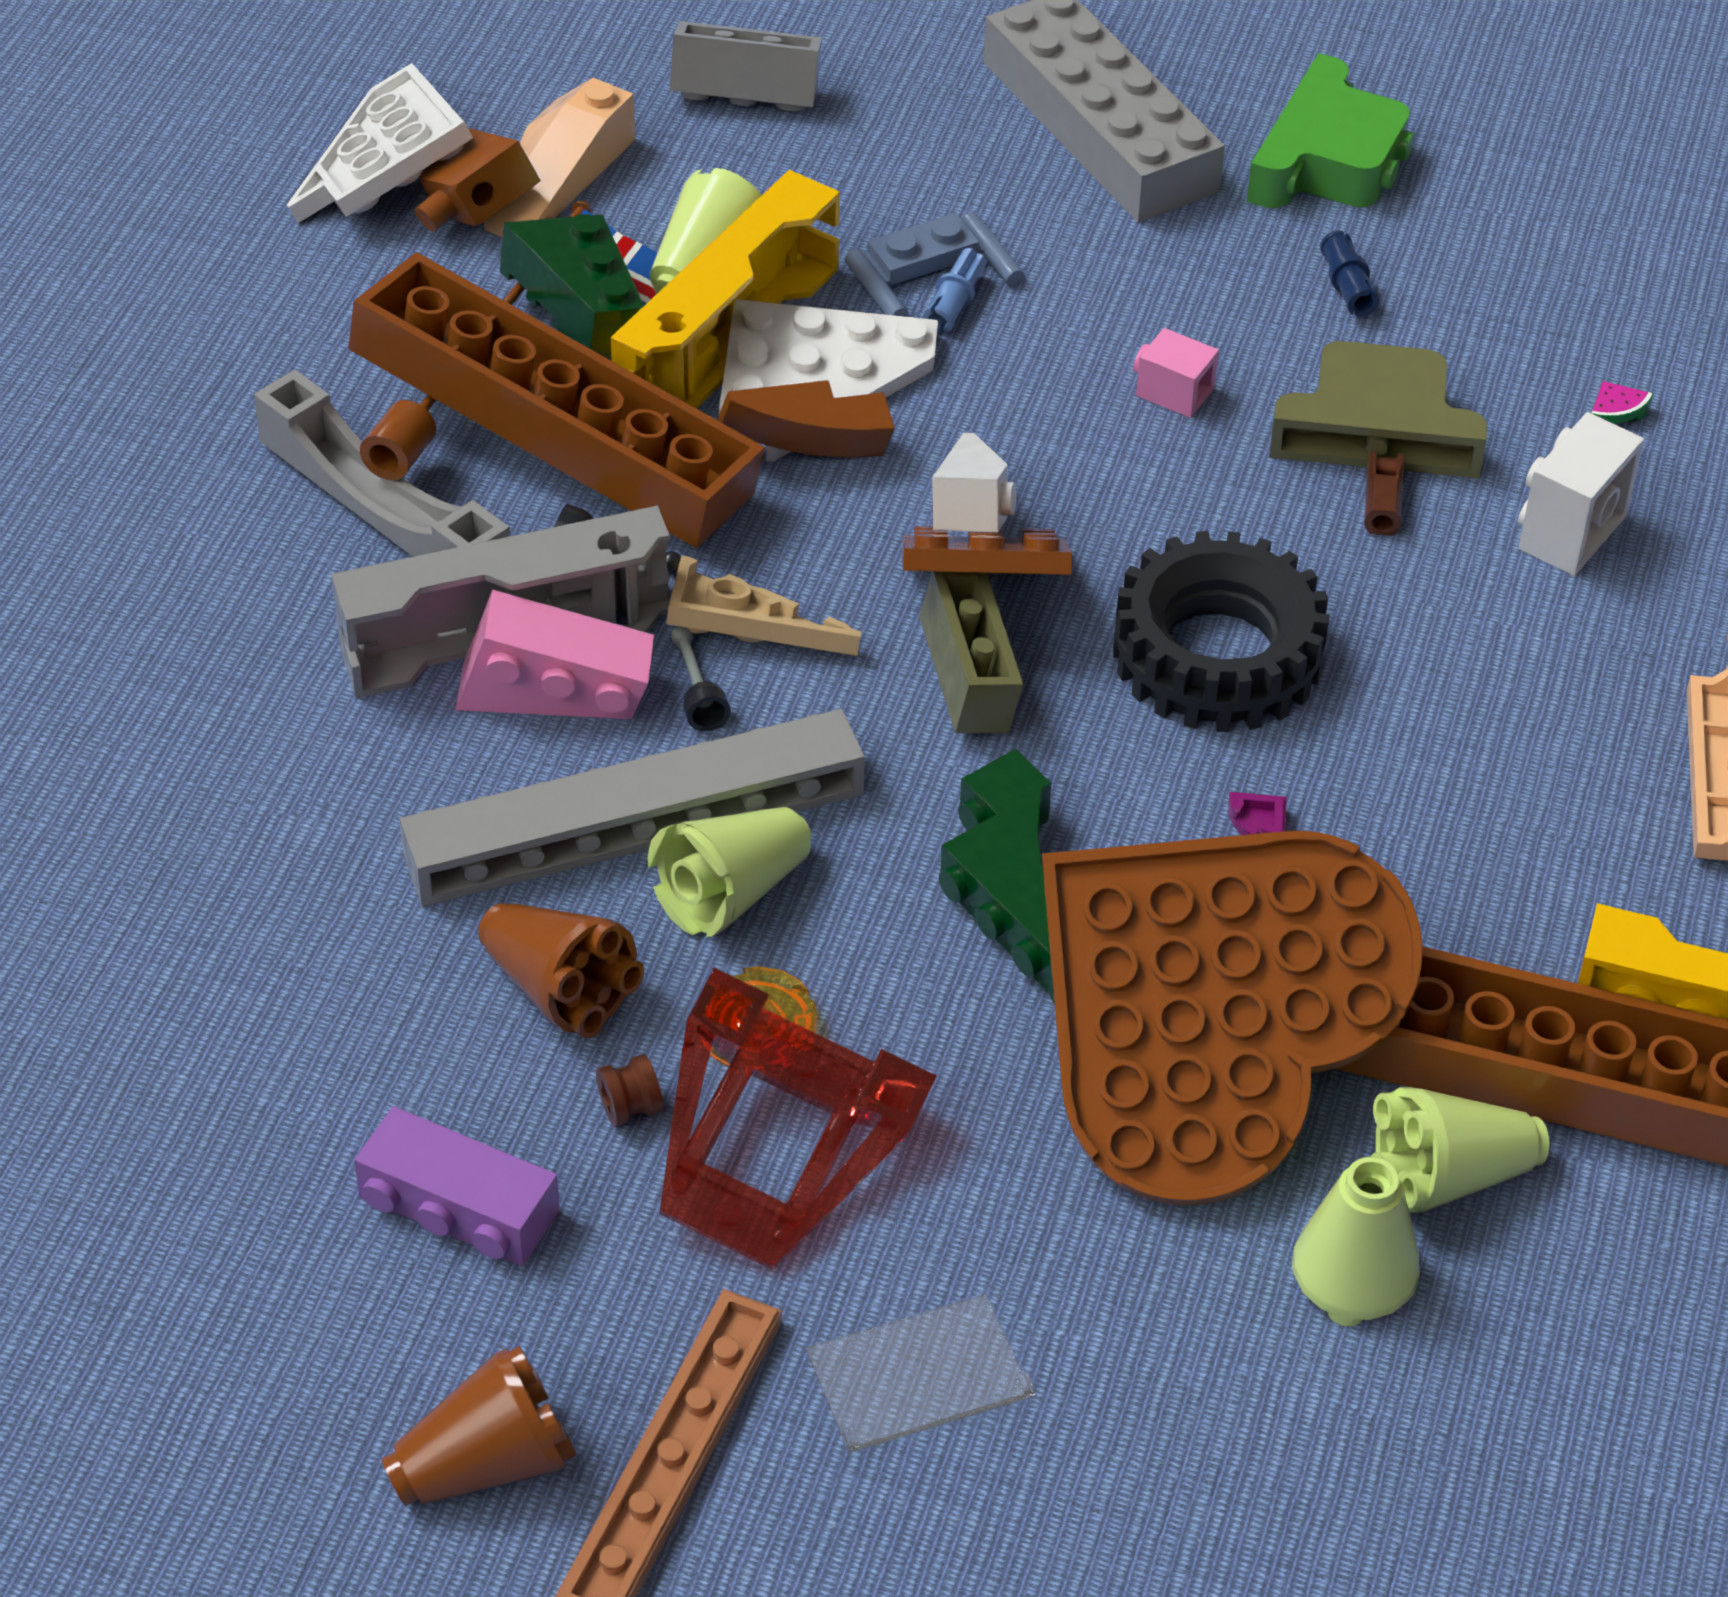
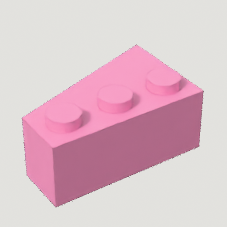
M492 590L463 662L455 710L632 719L648 685L654 635Z

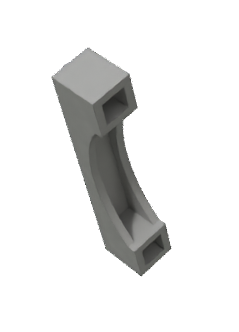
M294 369L254 394L260 442L413 557L510 536V527L474 500H471L462 507L452 505L423 492L404 478L386 480L373 474L361 459L360 445L362 441L330 403V395Z

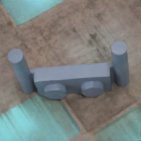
M975 212L966 213L962 218L957 213L950 214L867 241V251L862 252L860 249H853L845 257L846 264L885 315L908 317L909 315L908 310L889 286L953 266L963 249L973 248L976 253L983 254L1010 287L1019 285L1025 277L1021 268Z

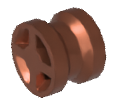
M645 1054L632 1057L629 1064L616 1069L611 1065L597 1068L596 1080L601 1101L609 1121L614 1127L627 1124L630 1117L643 1112L649 1116L662 1113L663 1100L654 1068Z

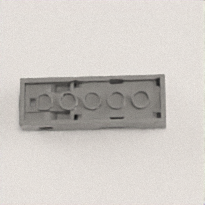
M658 505L331 574L340 649L355 698L410 687L427 666L465 658L492 590L616 624V610L619 609L622 615H627L628 625H625V627L649 633L662 615L668 614L670 602L668 596V582L670 578L665 550L669 548L667 542L670 541V535Z

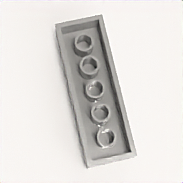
M1031 0L985 17L983 63L1138 223L1220 192L1225 145L1079 0Z

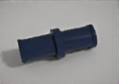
M1333 231L1327 234L1320 243V250L1329 264V278L1333 287L1342 292L1349 313L1353 314L1355 311L1354 314L1357 317L1371 314L1379 305V297L1369 281L1370 269L1366 260L1357 255L1349 234L1344 236L1343 231Z

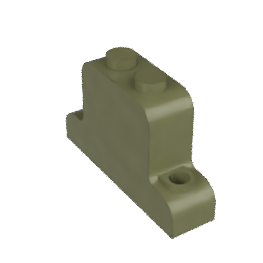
M1334 341L1327 344L1322 350L1317 391L1310 394L1288 393L1277 399L1269 457L1367 467L1370 450L1376 451L1378 457L1396 458L1397 453L1404 454L1403 471L1479 478L1487 440V423L1480 414L1474 411L1453 408L1447 405L1445 401L1447 362L1440 353L1430 349Z

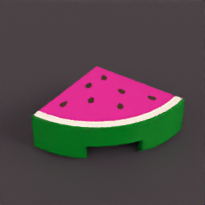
M1602 381L1591 414L1615 425L1616 423L1632 419L1635 422L1639 421L1648 413L1653 393Z

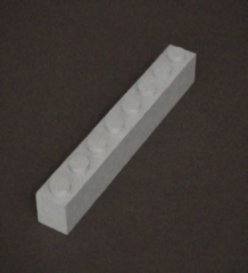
M842 709L809 715L802 719L765 728H757L749 732L713 741H704L693 746L656 755H648L640 759L604 768L591 769L584 773L547 782H539L531 786L491 796H482L475 800L434 810H426L418 814L399 818L403 855L421 906L423 907L648 850L651 840L659 830L675 823L778 807H787L798 812L864 795L865 756Z

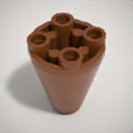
M499 903L485 913L479 925V940L485 946L486 952L540 1012L557 1028L565 1032L577 1033L584 1038L596 1036L602 1030L605 1021L616 1012L626 995L635 992L642 983L644 966L636 960L637 949L633 936L622 924L613 919L515 903Z
M521 1346L511 1351L505 1348L495 1353L393 1444L395 1452L381 1458L385 1471L404 1506L418 1499L422 1504H427L555 1473L567 1466L565 1461L577 1455L568 1434L560 1420H557L549 1403L539 1407L538 1404L549 1399V1396Z

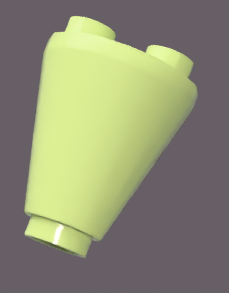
M1400 1087L1393 1092L1380 1093L1374 1100L1373 1114L1377 1124L1376 1153H1373L1371 1157L1386 1160L1396 1169L1404 1187L1409 1212L1412 1213L1431 1210L1531 1171L1534 1166L1542 1165L1548 1157L1550 1144L1547 1128L1539 1117H1530L1526 1112L1414 1087Z
M1377 1157L1360 1158L1343 1171L1303 1228L1294 1246L1292 1269L1303 1294L1320 1309L1327 1311L1331 1320L1342 1326H1354L1362 1320H1372L1394 1313L1414 1295L1419 1280V1252L1403 1184L1393 1165Z

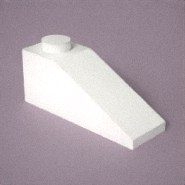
M963 433L932 477L933 530L998 533L1008 515H1014L1016 484L1015 482H1008L1006 462L975 433Z

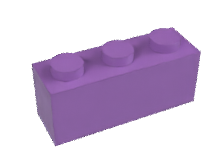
M392 1106L354 1160L359 1197L363 1198L373 1208L382 1212H396L419 1222L422 1227L439 1236L450 1235L473 1245L480 1253L489 1258H504L522 1267L560 1212L556 1173L395 1106Z

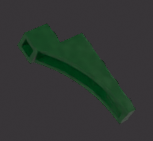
M1014 749L961 779L958 814L967 831L942 844L939 883L948 899L954 903L959 902L976 919L982 933L991 940L996 939L1012 955L1018 969L1025 976H1032L1049 993L1055 1005L1044 872L1041 864L1038 837L1039 827L1049 821L1052 783L1017 749Z

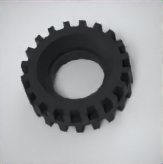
M1208 531L1196 532L1194 543L1184 545L1175 536L1166 540L1165 553L1160 555L1149 548L1141 555L1140 569L1130 565L1125 572L1124 587H1119L1113 658H1119L1117 673L1121 681L1133 679L1131 695L1137 701L1141 702L1148 697L1156 700L1155 714L1164 719L1172 711L1185 715L1184 726L1193 729L1197 728L1199 720L1216 722V732H1229L1232 721L1244 720L1249 730L1262 727L1263 715L1271 713L1279 721L1289 716L1291 699L1301 705L1309 699L1311 683L1317 685L1321 675L1330 614H1326L1328 597L1326 591H1316L1318 576L1312 569L1299 573L1297 571L1298 556L1290 551H1287L1280 557L1271 553L1272 542L1260 538L1256 545L1253 546L1240 543L1241 533L1228 531L1227 541L1211 540ZM1221 614L1240 618L1260 629L1270 641V646L1263 653L1253 657L1218 659L1188 651L1174 642L1169 635V631L1177 623L1197 615Z

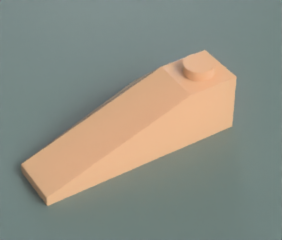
M591 78L554 100L527 126L520 141V145L541 181L484 222V230L503 237L504 222L552 219L557 217L635 141L634 94L596 78Z

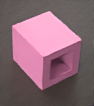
M1163 328L1150 345L1145 343L1140 348L1135 358L1133 370L1135 373H1138L1136 396L1191 418L1215 389L1219 349Z

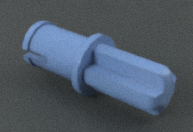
M973 248L963 249L950 273L943 274L938 279L936 284L937 293L923 313V319L938 320V334L942 333V329H944L945 334L949 333L953 329L963 307L971 304L974 299V285L986 265V258L983 254L976 253Z

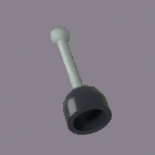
M677 626L672 630L671 639L676 646L680 647L693 686L684 695L683 709L687 721L692 728L699 731L717 729L726 723L731 714L727 696L718 684L703 681L690 644L693 639V633L688 628Z

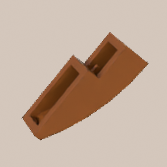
M829 380L728 391L718 417L719 422L757 443L781 450L815 456L847 458L883 456L895 429L884 392L834 398Z

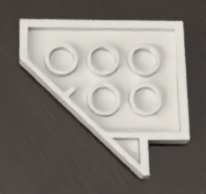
M411 63L369 90L288 202L287 207L298 223L333 201L346 217L352 213L365 212L378 202L381 195L396 186L403 187L414 182L421 175V170L438 160H447L457 155L463 149V144L473 139V136L465 122Z
M735 299L719 414L728 391L829 380L834 398L884 392L886 398L933 371L938 320ZM767 446L766 461L774 462L792 451Z

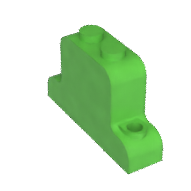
M1318 53L1251 162L1247 202L1267 208H1279L1288 204L1296 193L1306 192L1354 207H1367L1374 204L1384 188L1391 189L1393 187L1399 170V161H1407L1412 152L1415 133L1407 131L1410 116L1409 108L1398 100L1354 88V84L1348 82L1349 68L1343 60Z

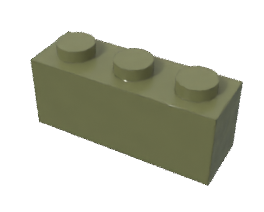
M932 571L919 617L955 734L1009 733L1023 688V682L987 573Z

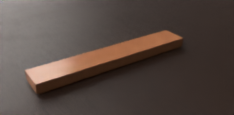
M723 1289L555 1597H637L782 1324V1310Z

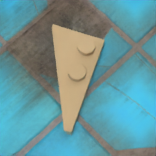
M681 556L669 602L667 625L685 627L691 633H706L710 631L734 635L745 642L755 643L764 640L858 656L861 631L854 630L848 624L832 617L826 618L823 625L811 622L797 616L799 603L764 588L751 586L743 579L731 574L711 579L696 572L698 560L688 556Z

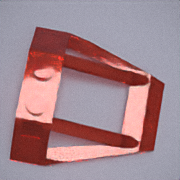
M713 968L686 1021L659 1215L773 1270L910 1133L937 1075L883 1049L880 1050L875 1062L767 1010L766 1006L770 994ZM711 1047H713L730 1062V1065L691 1135ZM751 1076L832 1114L787 1203L705 1164ZM854 1124L875 1127L820 1193Z

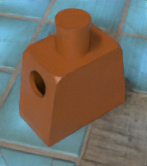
M468 128L473 139L463 144V149L457 155L447 160H438L421 172L419 181L429 197L415 208V214L423 226L429 231L435 232L449 219L471 226L480 225L537 185L541 180L518 140Z

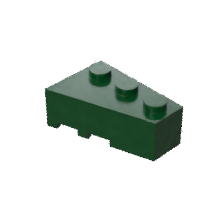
M579 214L574 217L504 222L500 273L508 281L516 279L527 290L526 299L534 307L542 305L554 317L553 326L559 332L603 357L612 360L611 337L644 307V304L603 214Z

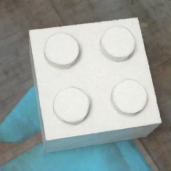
M1586 412L1572 429L1565 427L1559 434L1550 454L1546 458L1538 457L1527 474L1525 484L1530 487V493L1518 517V524L1523 526L1518 549L1575 576L1627 516L1644 438L1589 412Z

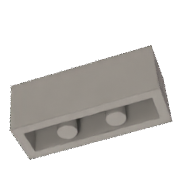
M679 21L673 36L670 91L681 92L682 97L691 100H706L710 96L728 97L729 102L742 106L755 105L757 101L776 103L779 109L786 111H801L805 107H813L818 89L822 37Z

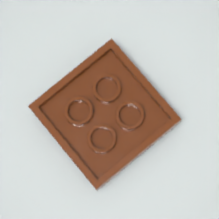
M914 526V535H903V571L1072 574V551L1065 539L1057 538L1054 529L1026 528L1022 529V538L1002 537L1001 529L998 533L968 531V537L948 536L946 530H933V526Z

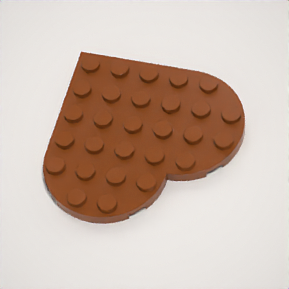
M1280 831L1042 854L1061 1084L1068 1121L1077 1142L1096 1168L1118 1186L1148 1200L1172 1205L1209 1204L1232 1198L1263 1181L1285 1160L1301 1134L1310 1104L1311 1073L1344 1066L1374 1050L1386 1040L1402 1021L1416 993L1422 963V935L1412 901L1390 869L1387 871L1374 859L1360 851V846L1345 839L1312 831Z

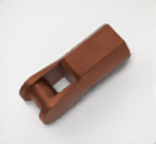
M1370 450L1367 464L1364 518L1365 528L1369 534L1393 536L1401 526L1404 454L1397 453L1396 458L1378 457L1376 451Z

